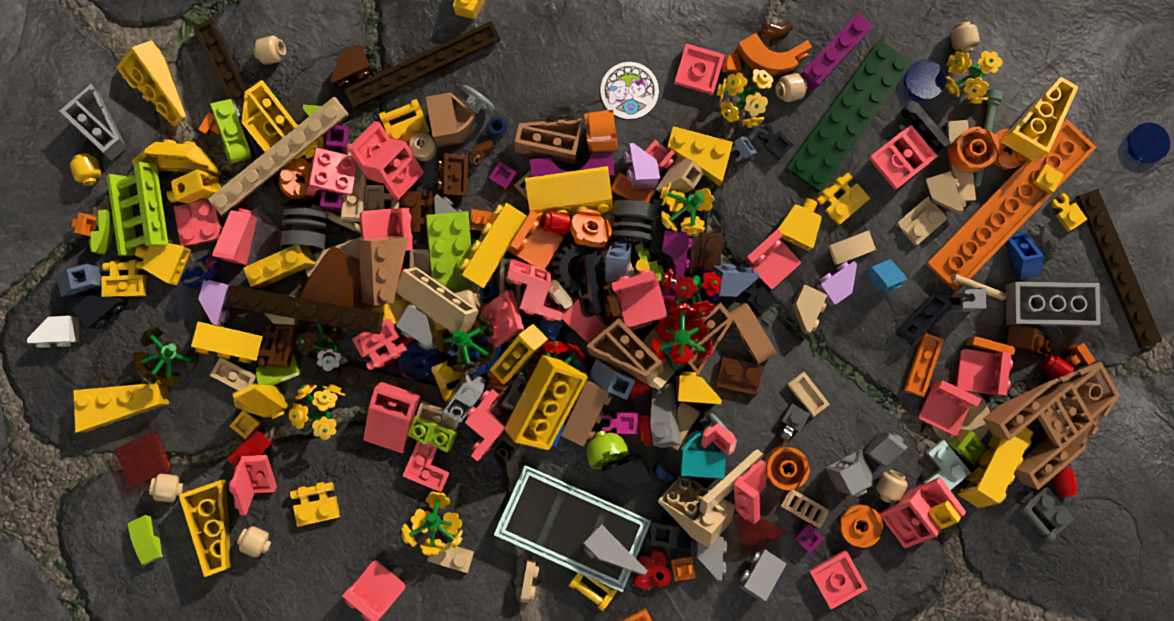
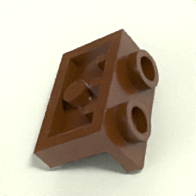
M449 153L442 154L435 163V169L438 171V179L435 182L437 194L440 197H466L468 156Z

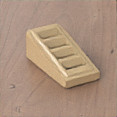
M794 489L788 491L780 505L819 529L830 512L827 508ZM794 496H797L798 498L793 507H789ZM802 500H804L805 503L800 512H798L797 509ZM811 504L813 507L808 516H805V513ZM818 509L821 510V511L819 512V514H818L816 520H815V521L812 520L813 517L815 516L817 510H818Z

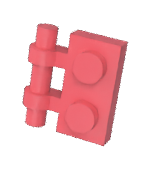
M391 319L383 321L381 334L363 332L352 339L361 357L370 355L372 360L366 363L369 370L384 366L385 362L392 358L400 357L401 353L407 350L404 343L398 346L394 344L393 341L400 338V335ZM386 346L388 351L379 355L377 350Z

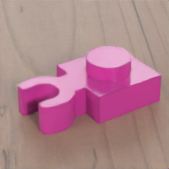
M617 413V419H613L609 415L602 417V419L610 421L608 427H602L603 431H610L612 428H616V434H638V413Z

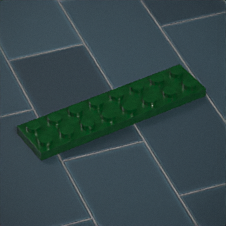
M879 40L786 170L819 193L913 62L882 40Z

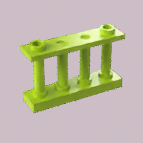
M137 162L133 164L135 174L129 177L113 174L107 175L119 256H135L137 247L142 244L156 247L169 245L157 164ZM136 183L138 195L130 197L129 186ZM139 203L141 215L133 217L132 206ZM142 223L144 235L136 238L135 226Z

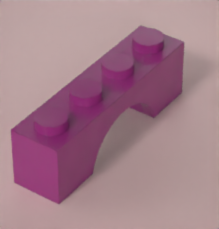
M859 13L850 20L801 73V76L807 81V85L812 91L827 78L842 59L858 45L873 27Z
M335 125L326 133V150L348 155L349 126ZM322 189L321 209L341 212L343 194Z
M612 151L591 153L587 164L579 170L608 166L610 180L613 179L615 173ZM550 157L530 160L531 177L571 172L558 168Z
M663 230L660 251L665 253L672 261L674 269L672 278L677 280V277L684 276V272L689 269L690 260L687 259V251H691L692 238H689L690 236H687V233ZM674 284L669 287L667 292L661 289L664 301L666 297L672 301L678 299L676 291L673 289ZM666 310L667 315L674 316Z

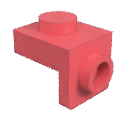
M656 140L645 151L657 160L660 172L664 168L668 169L675 161L673 159L675 152L667 150Z
M717 423L712 428L708 427L702 433L701 446L706 448L714 442L729 456L735 450L737 439H735L732 432L727 431Z

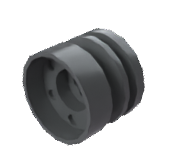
M634 200L614 201L612 217L620 220V222L611 223L612 229L615 231H612L610 238L616 241L623 240L631 244L653 242V235L648 233L653 232L654 227L645 224V222L655 221L656 206L651 203Z
M310 208L285 209L282 211V217L287 219L282 220L281 224L291 228V230L281 232V247L289 248L293 245H308L311 251L325 250L326 236L316 231L326 228V224L321 222L327 220L326 213Z

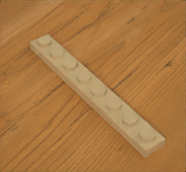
M336 97L331 98L208 198L220 215H225L349 114Z

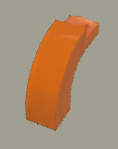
M757 33L739 42L736 51H738L742 60L753 70H765L769 75L776 76L794 71L799 65L798 62L809 56L808 53L812 46L807 40L790 51L777 53L766 48Z

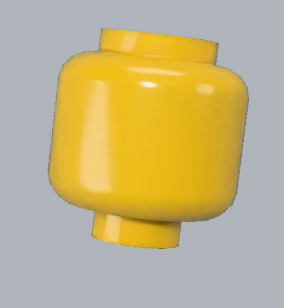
M89 153L78 154L70 162L72 175L76 182L92 185L102 175L97 158L90 156Z

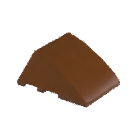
M332 246L295 293V297L363 309V304L361 303L360 260Z

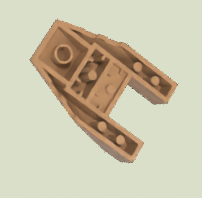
M1098 362L1042 384L999 405L984 417L983 420L992 435L1010 441L1034 419H1039L1048 437L1023 457L1022 463L1015 470L1022 484L1039 490L1086 449V441L1090 435H1095L1098 430V423L1102 417L1106 418L1120 395L1103 364Z

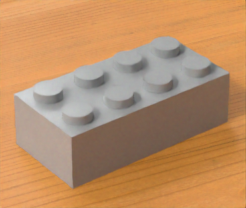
M1013 282L1005 285L1007 294L1006 326L1091 327L1101 325L1099 283Z

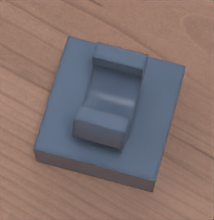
M746 136L734 141L736 146L731 148V152L740 151V156L735 159L736 161L751 158L757 153Z

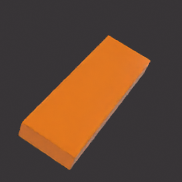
M928 333L921 338L903 391L925 398L944 339Z

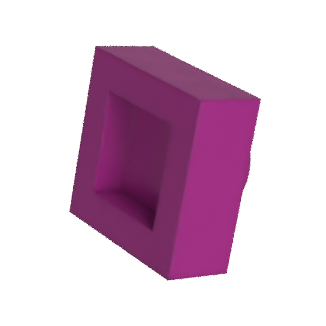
M500 161L490 175L489 180L507 190L516 177L517 172Z
M807 523L793 537L808 553H811L825 539L810 523Z

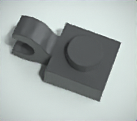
M791 403L780 420L785 426L778 437L788 441L792 436L793 430L801 431L810 414Z

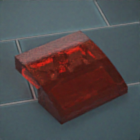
M157 431L115 449L130 488L149 481L158 474H164L172 470Z

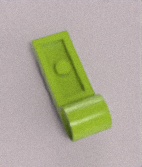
M228 99L211 103L210 108L223 139L229 163L232 164L251 159V151L232 100Z

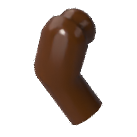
M767 21L763 23L761 29L765 35L778 39L790 32L793 27L789 21L780 26Z
M492 140L473 147L470 155L472 164L480 165L485 152L495 149Z

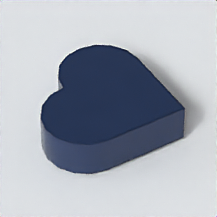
M658 463L652 468L658 477L669 484H673L676 480L673 474Z

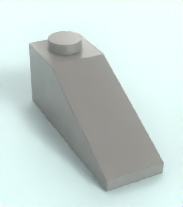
M673 383L664 384L659 391L652 387L650 424L653 445L659 448L681 445Z
M600 525L582 544L585 547L583 551L591 559L595 557L599 561L640 575H645L648 572L603 525Z

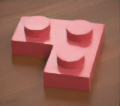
M417 441L403 477L442 492L450 472L432 465L438 450L436 446L430 443L425 445Z

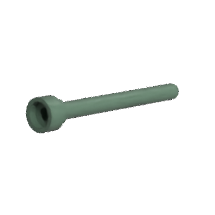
M999 90L986 91L985 97H988V100H986L988 107L983 129L987 131H992L996 106L1002 101L1003 92ZM984 169L974 173L975 187L981 185Z

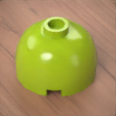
M605 431L594 434V439L588 443L586 449L587 461L592 469L605 467L609 462L614 460L618 462L629 455L628 447L623 438L617 434L606 433Z

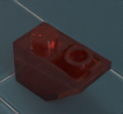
M741 515L733 517L739 541L743 545L746 544L747 547L759 544L758 541L762 539L767 541L776 540L779 538L778 535L784 534L783 529L761 516L760 520L755 524L748 519L742 518Z

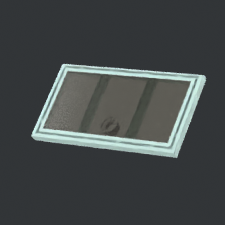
M525 465L522 468V473L494 536L623 592L631 571L599 561L595 557L591 559L583 551L585 547L582 544L600 525H603L636 559L648 528L651 525V520Z

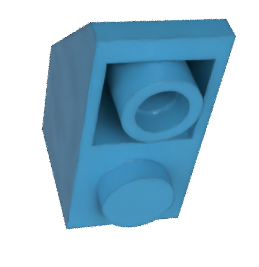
M891 259L866 269L876 292L883 290L886 293L902 286L900 282L907 280L903 272Z

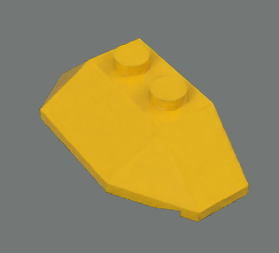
M263 80L245 91L242 124L262 150L266 152L298 125ZM313 144L294 159L298 160L314 148Z
M173 140L154 142L132 160V165L137 162L157 164V170L190 173L198 169L210 174L221 175V170L205 151L198 147L196 143L184 141L183 144H176V141Z

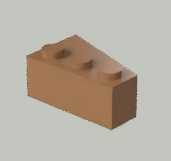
M584 118L572 121H565L563 119L558 120V122L545 123V121L519 123L514 142L515 152L541 158L550 157L551 160L575 165L583 132Z
M388 236L358 239L363 303L375 306L394 302L409 238Z
M717 303L714 306L715 308L713 311H710V315L699 318L704 321V325L708 327L709 331L708 334L704 335L702 341H693L702 346L704 342L711 340L713 351L734 320L721 303ZM687 343L685 345L694 354L693 358L689 360L688 366L693 372H696V375H699L707 360H702V362L698 363L696 360L699 350Z
M619 318L587 345L590 355L646 384L650 383L663 371V364L658 357Z
M588 378L561 436L584 447L586 441L590 442L596 431L592 428L595 422L600 423L604 415L601 409L604 404L608 406L613 394Z

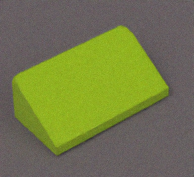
M293 354L290 368L271 367L268 363L266 367H257L258 385H275L298 376L301 365L295 354Z

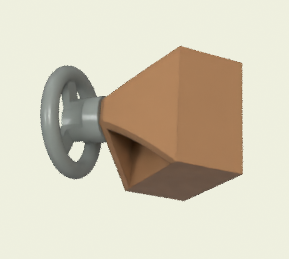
M467 85L460 87L461 93L467 98L465 103L461 102L451 92L427 96L426 102L432 136L437 146L444 147L463 143L473 127L476 119L475 115L480 111V108L488 113H493L495 111L493 104L478 91Z

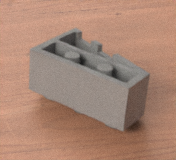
M92 84L60 110L61 114L111 161L127 148L104 101Z
M862 449L825 467L837 491L857 497L866 493V488L872 486L873 470Z

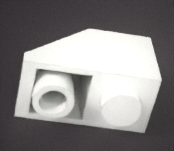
M72 316L48 317L27 338V343L36 344L37 348L50 347L51 343H57L58 347L71 346L72 342H79V318Z

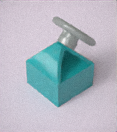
M704 411L705 417L711 423V425H707L703 429L704 431L708 427L712 428L717 423L729 431L711 411ZM701 430L695 433L681 445L678 457V474L681 476L725 478L726 454L714 442L706 448L701 446L702 433L704 431Z

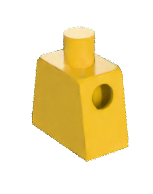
M198 169L172 180L173 190L167 192V198L171 203L179 201L187 204L207 200L221 189L218 176Z
M806 198L802 207L795 204L777 228L783 234L781 238L807 251L811 250L814 247L822 218L814 213L818 203Z
M170 243L164 247H145L139 245L135 251V256L143 259L141 268L166 283L177 286L192 250Z

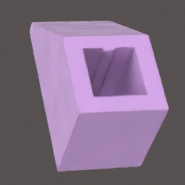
M629 143L627 151L624 152V163L628 164L627 180L631 182L632 190L656 188L660 180L657 160L634 143Z
M847 261L836 268L838 270L837 273L834 275L828 273L820 279L821 284L816 286L820 292L827 294L825 300L828 301L830 307L852 294L857 267L855 261L850 264Z
M204 279L198 299L212 324L224 327L230 315L228 311L229 306H225L229 285Z

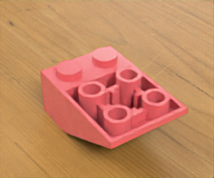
M380 382L374 388L369 405L363 440L403 453L421 395Z

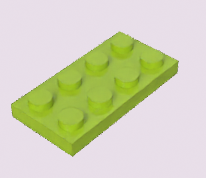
M469 212L426 215L431 278L453 293L472 289V282L459 275L461 271L459 267L465 258L468 259L471 253Z

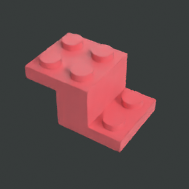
M374 121L347 148L367 179L383 183L393 199L399 200L424 173L407 143L389 138L380 122Z
M910 125L871 155L869 159L894 190H896L928 165L937 155L914 127Z
M511 259L507 278L514 284H525L521 294L520 309H523V312L530 315H535V313L543 315V318L549 321H561L563 316L562 304L558 305L555 300L552 301L547 296L551 284V271Z
M495 389L491 391L486 390L479 399L481 401L478 407L473 406L466 414L468 419L465 423L484 438V440L479 439L472 447L474 452L471 456L476 461L481 460L505 430L506 425L489 411L502 396Z
M938 477L908 490L898 504L882 510L879 515L902 546L908 548L936 537L942 530L928 513L931 507L948 500L960 517L964 516L966 511L943 480Z

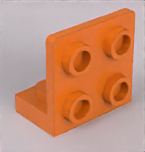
M531 210L507 251L529 265L545 270L562 242L563 237L541 229L539 222L536 221L539 214Z

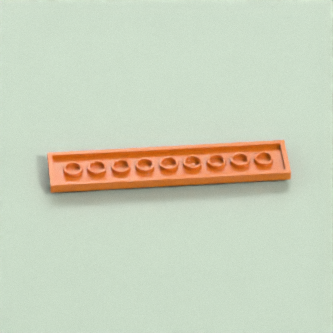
M1067 119L1064 120L1049 153L1036 162L1028 158L925 264L954 292H958L963 286L950 280L951 276L957 274L970 279L1051 195L1033 184L1042 166L1047 164L1064 175L1056 187L1057 189L1097 147Z

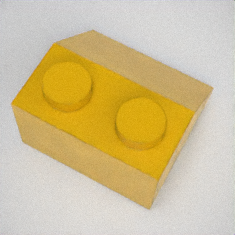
M682 372L681 375L676 376L675 401L721 404L719 396L702 377L696 376V372Z

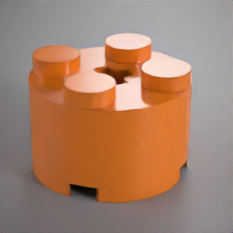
M613 110L584 114L589 153L618 151Z
M982 127L967 129L956 137L949 146L950 160L961 173H975L994 162L999 151L997 137L993 132L982 129Z
M786 446L776 447L764 459V462H766V479L780 489L792 490L799 488L809 477L810 468L807 458L798 449ZM787 465L790 468L789 471H784L782 466Z

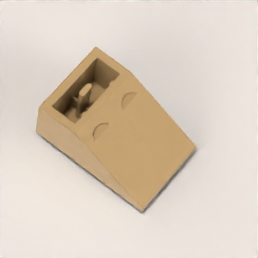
M680 475L660 497L658 503L693 539L710 548L731 523L735 505L723 498L713 509L704 515L700 511L702 498L710 490L691 478Z

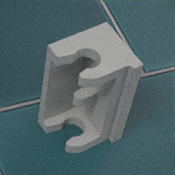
M986 287L969 289L963 293H955L950 296V298H959L960 304L952 305L948 312H973L986 309Z

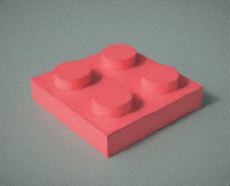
M686 44L674 84L713 95L725 55Z
M209 199L174 206L181 246L189 247L219 239L222 232L220 215Z
M506 290L480 309L481 315L485 319L488 318L493 324L494 335L490 338L487 336L488 342L493 343L495 348L524 330L513 291Z
M846 550L808 570L830 609L868 589Z

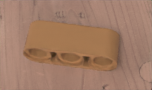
M747 303L729 312L734 318L732 322L734 328L757 365L776 355L773 345Z

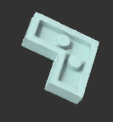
M940 440L926 452L939 470L923 483L940 477L949 490H951L971 474L944 440Z

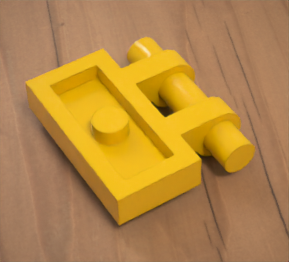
M846 173L843 177L839 176L830 188H825L817 198L819 204L822 205L827 201L831 205L825 212L838 226L870 199L858 183L852 188L849 187L848 182L853 179L849 173ZM841 189L844 194L837 200L834 194Z
M137 259L129 260V262L112 260L110 263H103V270L110 271V276H102V297L146 296V275H138V271L143 269L141 268L142 261ZM128 270V275L120 276V271Z
M320 482L316 486L308 488L303 486L299 487L298 490L290 492L292 500L297 498L301 500V504L293 506L297 527L340 517L336 496L328 498L327 495L328 491L334 490L332 482L326 484ZM319 495L320 500L309 501V496Z

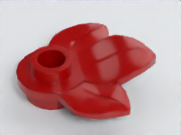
M654 549L650 557L637 556L636 560L648 571L645 575L639 574L634 579L633 583L637 587L648 590L655 585L664 587L670 583L672 575L669 568L666 567L667 558L664 553ZM658 572L664 574L663 580L657 578Z

